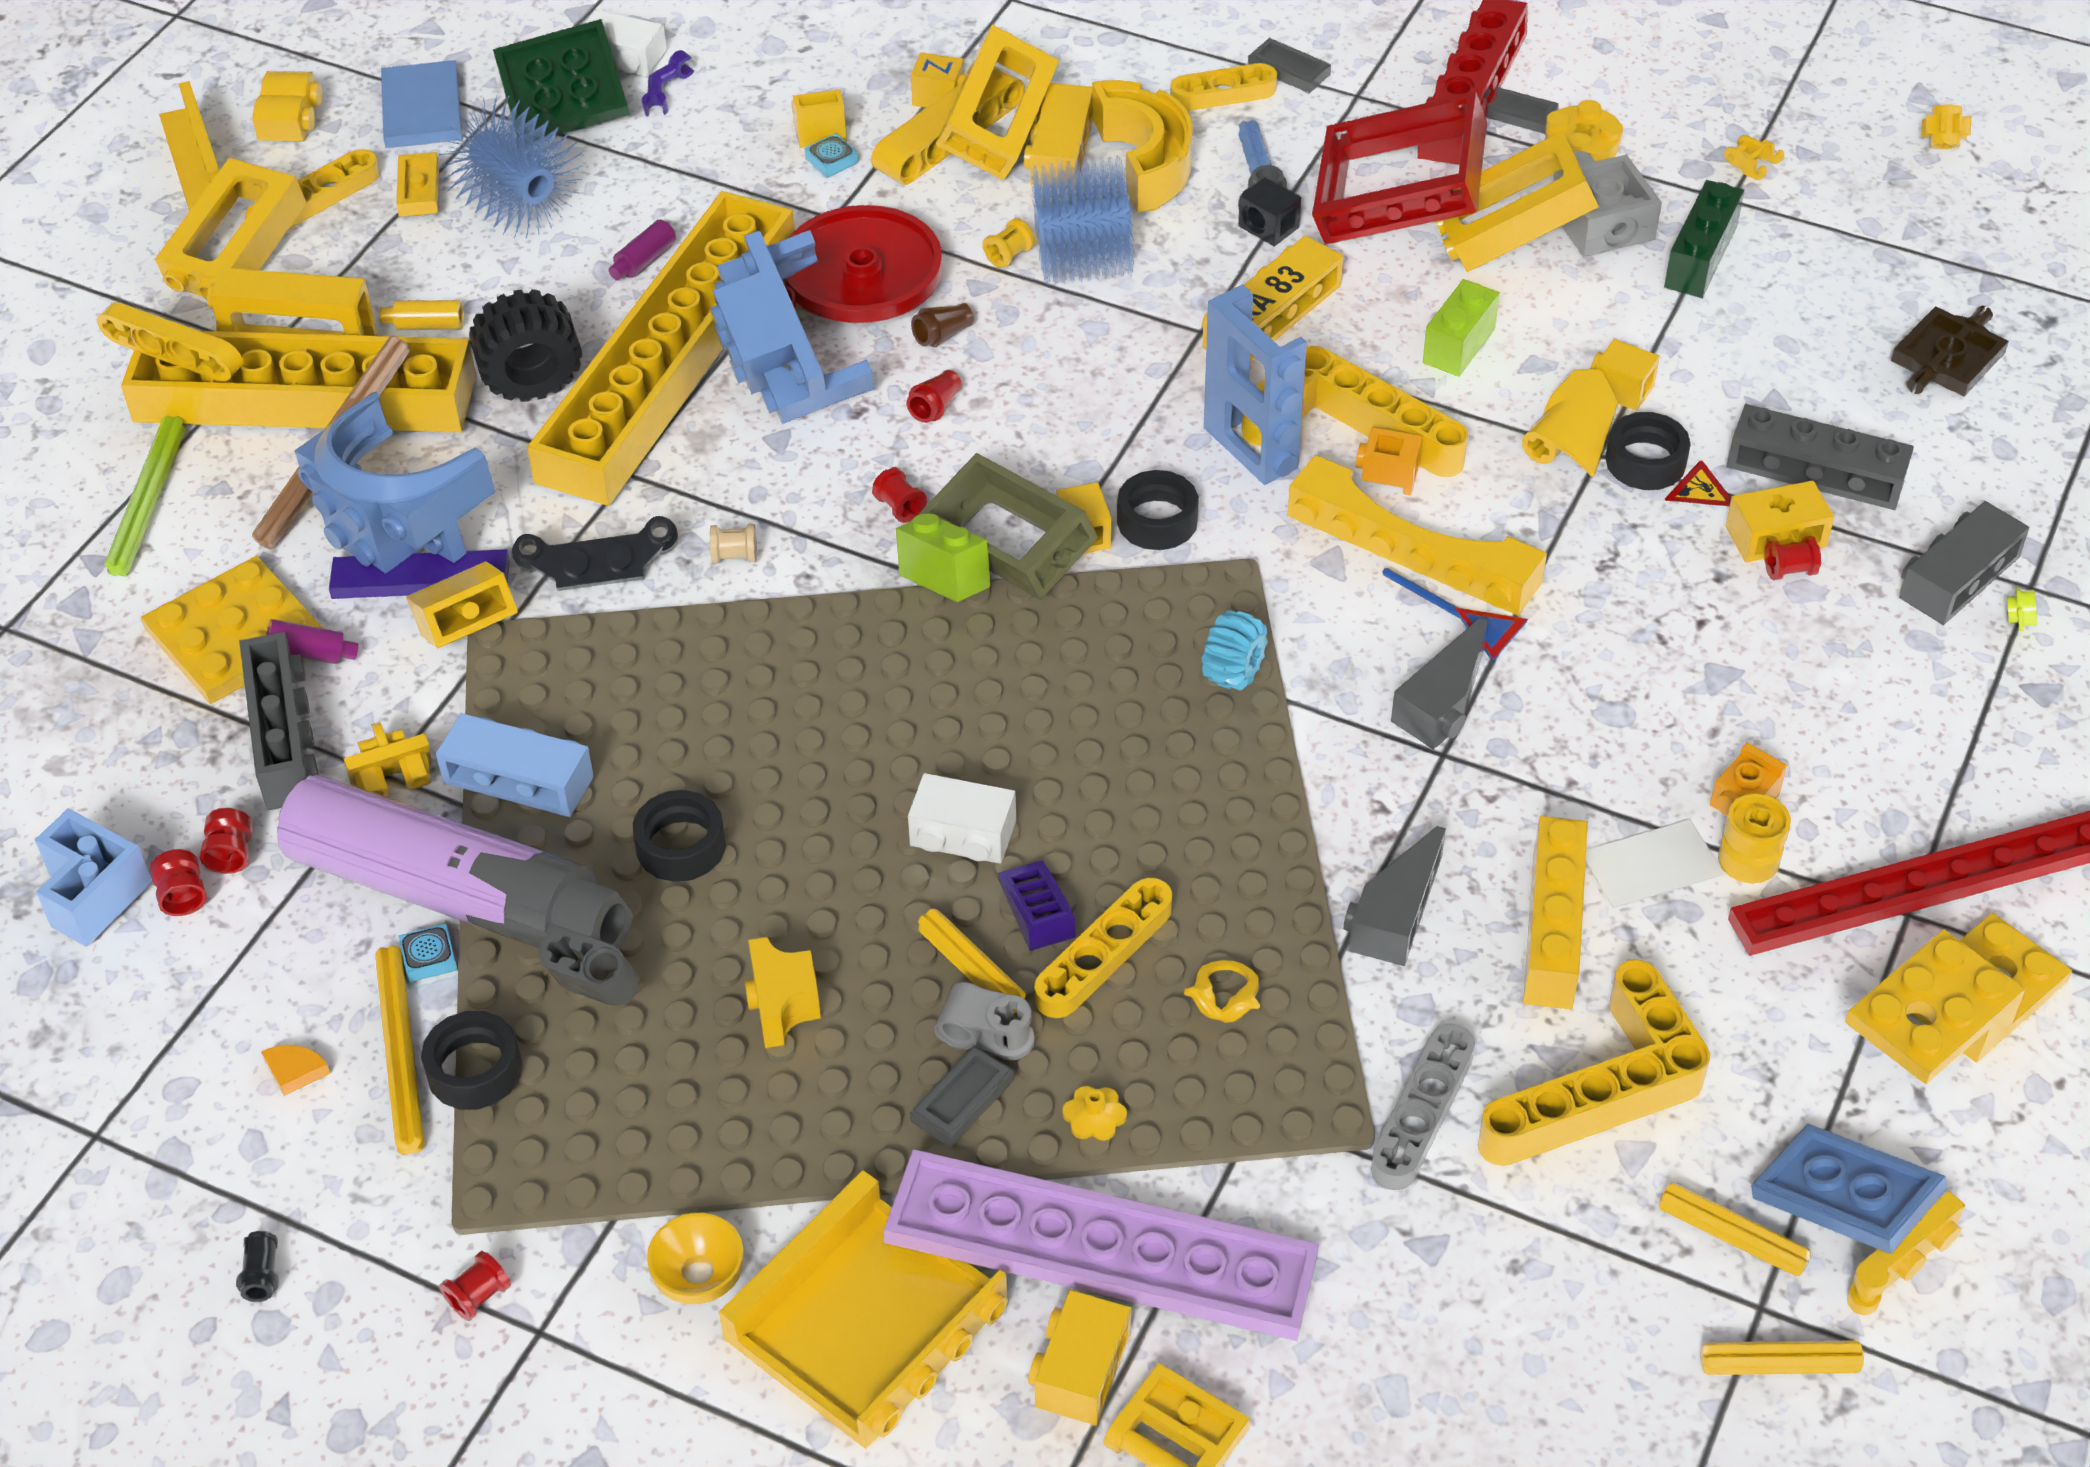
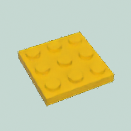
M257 555L140 617L147 633L210 705L245 686L239 640L265 636L270 619L324 629Z

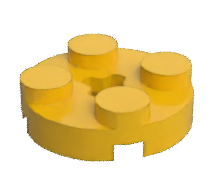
M1583 100L1579 105L1568 106L1548 114L1545 139L1563 131L1573 152H1588L1596 162L1615 157L1622 141L1623 125L1614 115L1602 110L1601 104L1597 101Z

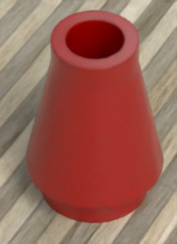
M945 370L940 375L913 386L909 391L906 401L909 413L916 420L923 423L939 420L955 394L962 388L961 378L956 372Z

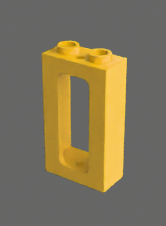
M992 24L975 53L935 145L1004 181L1020 155L1059 60ZM996 62L1029 79L1005 137H999L978 126L972 119Z
M1563 131L1482 171L1477 212L1553 175L1555 171L1563 169L1564 173L1561 178L1469 224H1462L1461 220L1475 213L1435 221L1441 235L1448 234L1449 236L1442 241L1451 260L1460 259L1466 272L1599 207Z
M229 157L155 258L166 285L175 291H187L200 295L207 300L208 288L210 284H214L221 267L260 270L307 204L297 178ZM239 197L257 202L215 260L205 261L196 258Z
M221 267L214 284H210L207 291V303L209 308L213 309L216 318V331L378 336L366 282L362 278ZM242 313L336 320L342 324L344 332L245 324Z

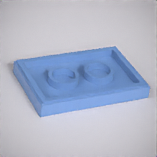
M456 60L381 68L383 138L386 148L457 141L456 139L462 140V135L457 132L462 133L461 126L459 125L461 124V116L459 115L460 98Z
M1807 1124L1754 1181L1751 1188L1753 1199L1892 1254L1947 1190L1945 1175Z

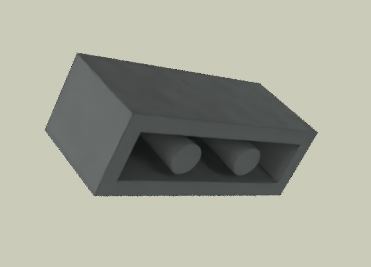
M1984 501L1971 513L1968 511L1964 512L1955 523L1953 529L1946 535L1939 534L1930 544L1928 551L1920 558L1914 556L1908 561L1901 574L1904 583L1899 598L1944 626L2020 558L2030 527L1989 502Z

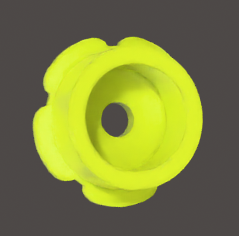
M2017 587L2015 589L2016 596L2007 597L2009 623H2018L2019 630L2024 631V626L2037 625L2035 591H2020V587Z

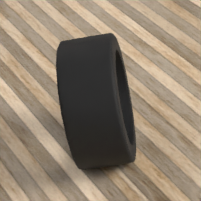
M1635 412L1624 416L1612 426L1609 434L1605 456L1607 468L1615 479L1629 487L1641 490H1661L1672 486L1683 477L1687 466L1691 446L1689 434L1679 422L1667 415L1655 412ZM1634 443H1650L1667 450L1670 456L1662 459H1646L1632 454L1625 446Z
M1163 470L1140 472L1127 479L1118 491L1117 525L1120 533L1131 544L1144 549L1165 550L1175 548L1188 541L1197 529L1199 496L1194 485L1184 476ZM1163 501L1176 505L1182 511L1169 518L1153 519L1144 517L1133 509L1146 502Z
M687 790L664 792L648 800L638 810L633 820V839L637 859L645 871L658 879L672 882L694 880L709 873L720 862L726 849L722 814L714 801L701 793ZM673 823H694L707 830L706 836L697 844L685 849L671 850L661 848L651 842L652 837L661 828Z
M464 1011L448 1016L434 1026L423 1041L421 1061L430 1090L445 1105L459 1110H478L494 1105L510 1094L520 1079L522 1059L512 1027L500 1016L486 1011ZM471 1043H487L498 1047L502 1055L496 1065L477 1076L455 1077L444 1073L442 1064L448 1055L459 1047Z

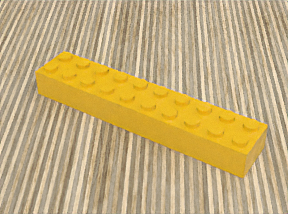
M721 190L528 444L527 450L534 484L610 506L723 349L710 311L711 307L716 306L713 290L716 289L714 283L720 281L717 266L739 258L741 254L747 252L744 236L760 230L767 246L788 239L795 231L792 209Z

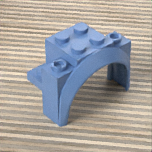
M760 230L744 236L747 252L741 254L739 258L717 266L720 281L714 283L716 289L713 290L716 306L710 308L715 322L716 333L722 347L727 348L731 359L729 360L738 384L746 381L751 395L761 392L768 412L777 411L782 424L840 401L875 390L873 372L868 360L836 372L822 373L782 282L787 277L818 261L814 248L816 246L810 230L770 246L766 245ZM788 363L790 370L782 367V365Z
M377 392L367 395L341 414L326 429L294 450L300 467L298 475L303 484L314 492L312 501L322 515L326 526L323 531L328 542L338 550L342 548L354 555L362 565L369 566L373 564L384 573L389 572L406 558L424 547L430 553H438L455 563L467 554L457 520L496 492L486 457L476 447L439 466L419 472L377 474L363 471L357 462L367 452L393 434L392 428L386 423L379 401L380 394Z

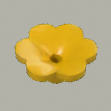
M1090 1086L1080 1087L1075 1091L1074 1099L1066 1102L1062 1109L1063 1118L1071 1123L1072 1134L1079 1139H1088L1093 1136L1101 1141L1109 1140L1115 1135L1116 1127L1124 1124L1127 1119V1110L1125 1106L1118 1102L1117 1092L1108 1087L1100 1089Z

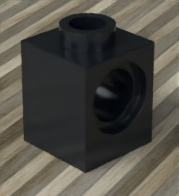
M1264 177L1252 187L1245 189L1239 196L1238 227L1275 247L1300 228L1301 196Z

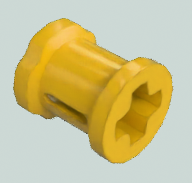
M1013 218L1007 222L1006 228L997 235H989L984 238L982 248L987 259L994 266L1005 268L1010 265L1012 258L1018 253L1028 252L1034 247L1035 237L1031 228L1023 220Z

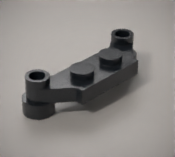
M655 516L646 523L639 533L549 545L536 535L523 534L515 541L512 548V556L520 569L527 572L538 571L556 583L557 591L645 579L644 570L659 554L669 553L675 548L678 542V531L670 519L663 516ZM658 527L668 530L667 534L663 537H655L652 532ZM525 546H536V551L533 554H522Z

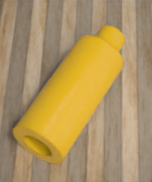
M395 300L393 307H380L379 318L381 323H394L396 330H452L463 328L464 313L461 300Z

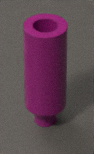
M658 219L613 256L614 264L608 268L610 276L615 280H620L624 276L633 278L676 242V233L671 225L662 219Z
M270 619L266 635L285 632L292 656L300 654L301 658L337 664L340 658L356 659L358 643L343 640V632Z

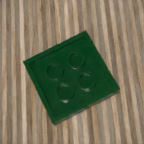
M602 19L493 49L506 99L508 98L507 103L510 113L519 101L515 120L528 107L525 123L539 114L534 130L548 121L544 137L553 132L557 127L556 135L630 115Z

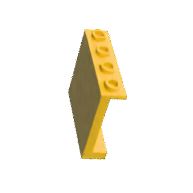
M862 1170L719 1311V1318L725 1341L859 1445L867 1449L878 1436L885 1437L893 1431L901 1418L902 1411L915 1398L922 1399L930 1392L936 1383L938 1373L951 1360L956 1362L966 1354L972 1344L973 1337L985 1324L992 1325L1001 1317L1007 1307L1008 1299L1006 1273L1002 1270H999L990 1279L967 1262L884 1243V1228L892 1207L880 1199L878 1180Z

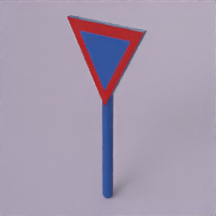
M1384 568L1382 571L1383 576L1460 618L1467 628L1480 617L1486 620L1488 623L1484 651L1492 662L1528 622V619L1458 608L1389 568Z

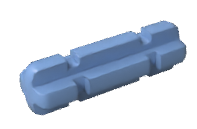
M1253 119L1249 122L1243 120L1238 126L1240 130L1238 135L1247 164L1249 165L1250 174L1252 175L1257 167L1272 164L1267 156L1268 152L1263 136L1260 133L1259 124Z

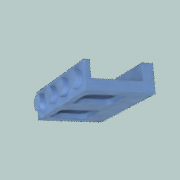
M1242 284L1208 301L1204 429L1263 485H1266L1280 477L1289 475L1298 468L1307 341L1303 337H1299L1281 347L1252 322L1253 293ZM1250 353L1261 362L1265 369L1264 393L1249 380ZM1242 413L1261 432V456L1232 429L1242 423Z

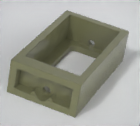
M978 453L973 455L919 513L935 514L940 519L951 524L965 527L984 505L994 503L1045 531L1046 533L1020 561L988 543L989 571L1039 600H1042L1098 538L1084 510Z

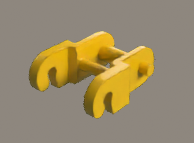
M1741 135L1737 139V147H1728L1724 151V157L1728 163L1742 169V174L1755 180L1763 179L1767 174V168L1761 166L1757 171V160L1754 158L1764 159L1773 164H1778L1784 159L1783 150L1779 149L1776 155L1774 154V143L1767 140L1761 142L1748 135Z

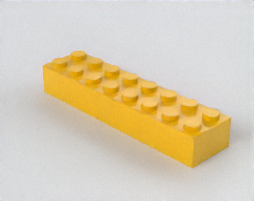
M201 331L229 342L240 353L243 365L228 381H218L134 350L121 383V388L132 422L161 423L162 418L168 415L173 418L176 416L183 419V424L326 428L390 336ZM398 337L408 344L410 352L380 394L379 401L387 425L396 431L462 433L477 376L469 339Z

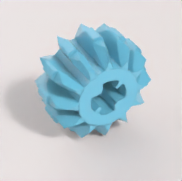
M1227 610L1223 615H1219L1215 620L1214 627L1209 629V637L1204 643L1205 651L1201 657L1203 676L1208 677V680L1217 683L1218 686L1227 689L1242 690L1247 685H1250L1254 681L1255 673L1260 671L1261 661L1265 657L1264 650L1268 643L1266 625L1261 620L1253 618L1251 614L1241 611Z

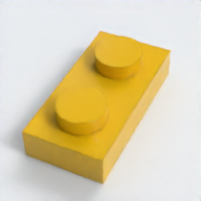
M437 152L398 155L396 206L399 216H423L438 213L439 160Z

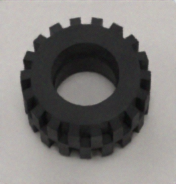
M521 289L514 290L513 295L506 296L505 293L497 296V301L494 303L487 302L482 307L484 313H476L473 318L474 326L470 327L469 336L481 380L485 386H489L492 393L495 395L502 393L503 398L510 401L517 397L520 402H529L530 398L537 397L539 400L547 398L546 394L550 392L556 394L562 390L561 385L563 383L569 384L574 379L573 372L579 371L581 366L582 349L570 313L562 301L557 302L555 296L550 293L542 296L540 290L531 289L529 293H523ZM532 344L527 347L519 348L523 345Z

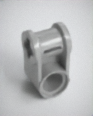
M965 982L956 983L951 987L934 1027L936 1036L951 1047L970 1050L975 1045L989 1055L1005 1060H1017L1025 1057L1031 1052L1035 1043L1033 1029L1029 1026L1032 1012L1030 1005L1024 998L983 989L977 985ZM1014 1008L1017 1010L1018 1019L1014 1018ZM1003 1036H1007L1008 1047L1004 1044Z

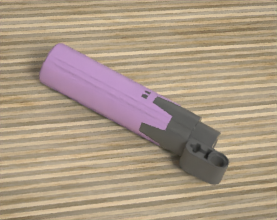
M323 775L308 776L305 780L297 783L286 797L279 812L277 827L278 846L285 857L539 948V958L545 968L563 988L608 1005L618 1006L630 1001L638 992L640 985L639 975L619 950L631 928L633 913L617 891L598 885L595 873L589 867ZM612 971H616L613 974V976H611L608 979H605L609 973H611Z

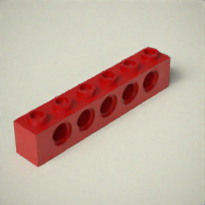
M1482 0L1478 10L1472 11L1469 27L1466 32H1461L1458 49L1455 53L1449 55L1447 70L1444 75H1439L1433 97L1427 98L1426 103L1476 92L1486 118L1488 114L1486 103L1493 104L1496 98V86L1501 88L1527 36L1528 2ZM1487 89L1491 90V92L1486 98L1484 97ZM1463 135L1417 145L1418 159L1460 165Z

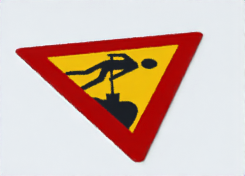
M1700 460L1664 500L1730 507L1731 497L1706 464Z

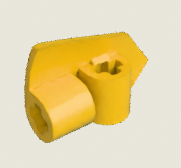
M1575 369L1553 392L1546 404L1543 416L1522 439V447L1531 459L1541 464H1549L1562 451L1578 463L1590 476H1595L1618 404L1602 369Z

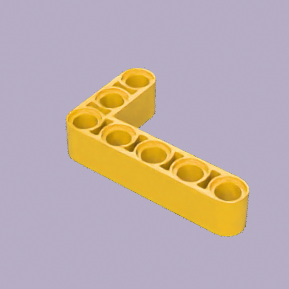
M1306 346L1302 417L1316 407L1367 437L1370 436L1372 427L1421 435L1423 437L1419 466L1440 477H1452L1461 473L1464 469L1468 431L1464 425L1320 346ZM1265 379L1256 385L1264 393ZM1242 413L1241 434L1243 439L1253 445H1261L1262 435L1259 428Z
M1637 959L1627 960L1620 964L1615 973L1609 1007L1611 1013L1635 1051L1504 1096L1487 1104L1482 1114L1477 1145L1480 1155L1486 1161L1494 1165H1510L1687 1102L1700 1094L1710 1062V1051L1672 991L1652 964ZM1498 1131H1505V1132H1507L1508 1134L1500 1133V1132H1498Z

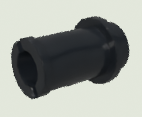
M254 1231L250 1232L248 1237L245 1236L243 1239L242 1272L236 1277V1287L243 1299L250 1302H263L270 1299L273 1292L279 1286V1277L274 1273L278 1238L271 1232Z

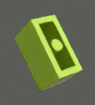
M1462 279L1426 326L1422 363L1460 377L1495 330L1500 292Z
M929 513L917 515L913 518V521L896 528L900 576L957 603L990 587L987 539L969 532L964 527H958L940 519L935 514Z

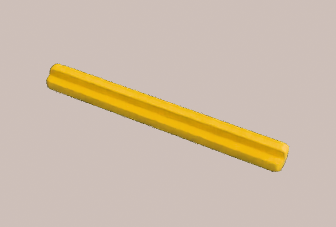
M391 945L388 948L380 947L376 951L375 962L394 1140L397 1152L401 1155L421 1152L425 1145L404 961L401 949L398 946Z

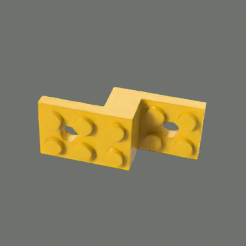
M1992 912L1961 940H1958L1945 929L1939 932L1849 1009L1845 1023L1927 1085L1962 1053L1975 1063H1978L2069 981L2073 970ZM1998 968L2006 970L2012 976V978L2007 976ZM1912 1014L1925 1025L1912 1023L1906 1015Z

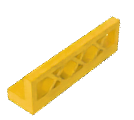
M186 81L178 83L185 108L161 113L159 117L190 211L219 172V168L191 83Z

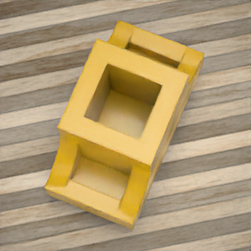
M768 937L751 939L748 942L754 979L745 981L749 1010L759 1009L765 1048L785 1045V1037L792 1027L801 1022L821 1019L811 950L787 953L773 947Z

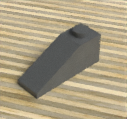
M1481 617L1394 691L1391 722L1433 750L1445 739H1452L1457 736L1465 724L1466 710L1484 652L1488 622Z
M1436 826L1370 880L1364 886L1358 903L1350 902L1343 925V930L1350 932L1349 952L1401 966L1406 965L1442 859L1446 828Z

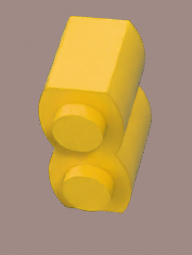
M267 71L265 73L261 92L256 99L252 117L258 140L304 141L308 130L314 129V111L316 106L321 105L322 88L320 83H315L312 71Z

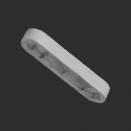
M1443 1024L1437 1027L1431 1034L1374 1147L1371 1173L1374 1180L1380 1186L1390 1190H1401L1410 1186L1416 1179L1472 1064L1475 1040L1471 1032L1465 1027L1457 1024ZM1451 1044L1458 1046L1459 1049H1455L1449 1059V1065L1442 1063L1444 1049H1448ZM1433 1078L1443 1082L1447 1089L1441 1094L1432 1095L1424 1092L1419 1084L1425 1079ZM1415 1116L1423 1119L1427 1123L1428 1128L1421 1133H1411L1403 1129L1400 1122L1406 1117ZM1398 1146L1405 1149L1403 1164H1399L1396 1169H1390L1387 1167V1163H1391L1394 1160Z

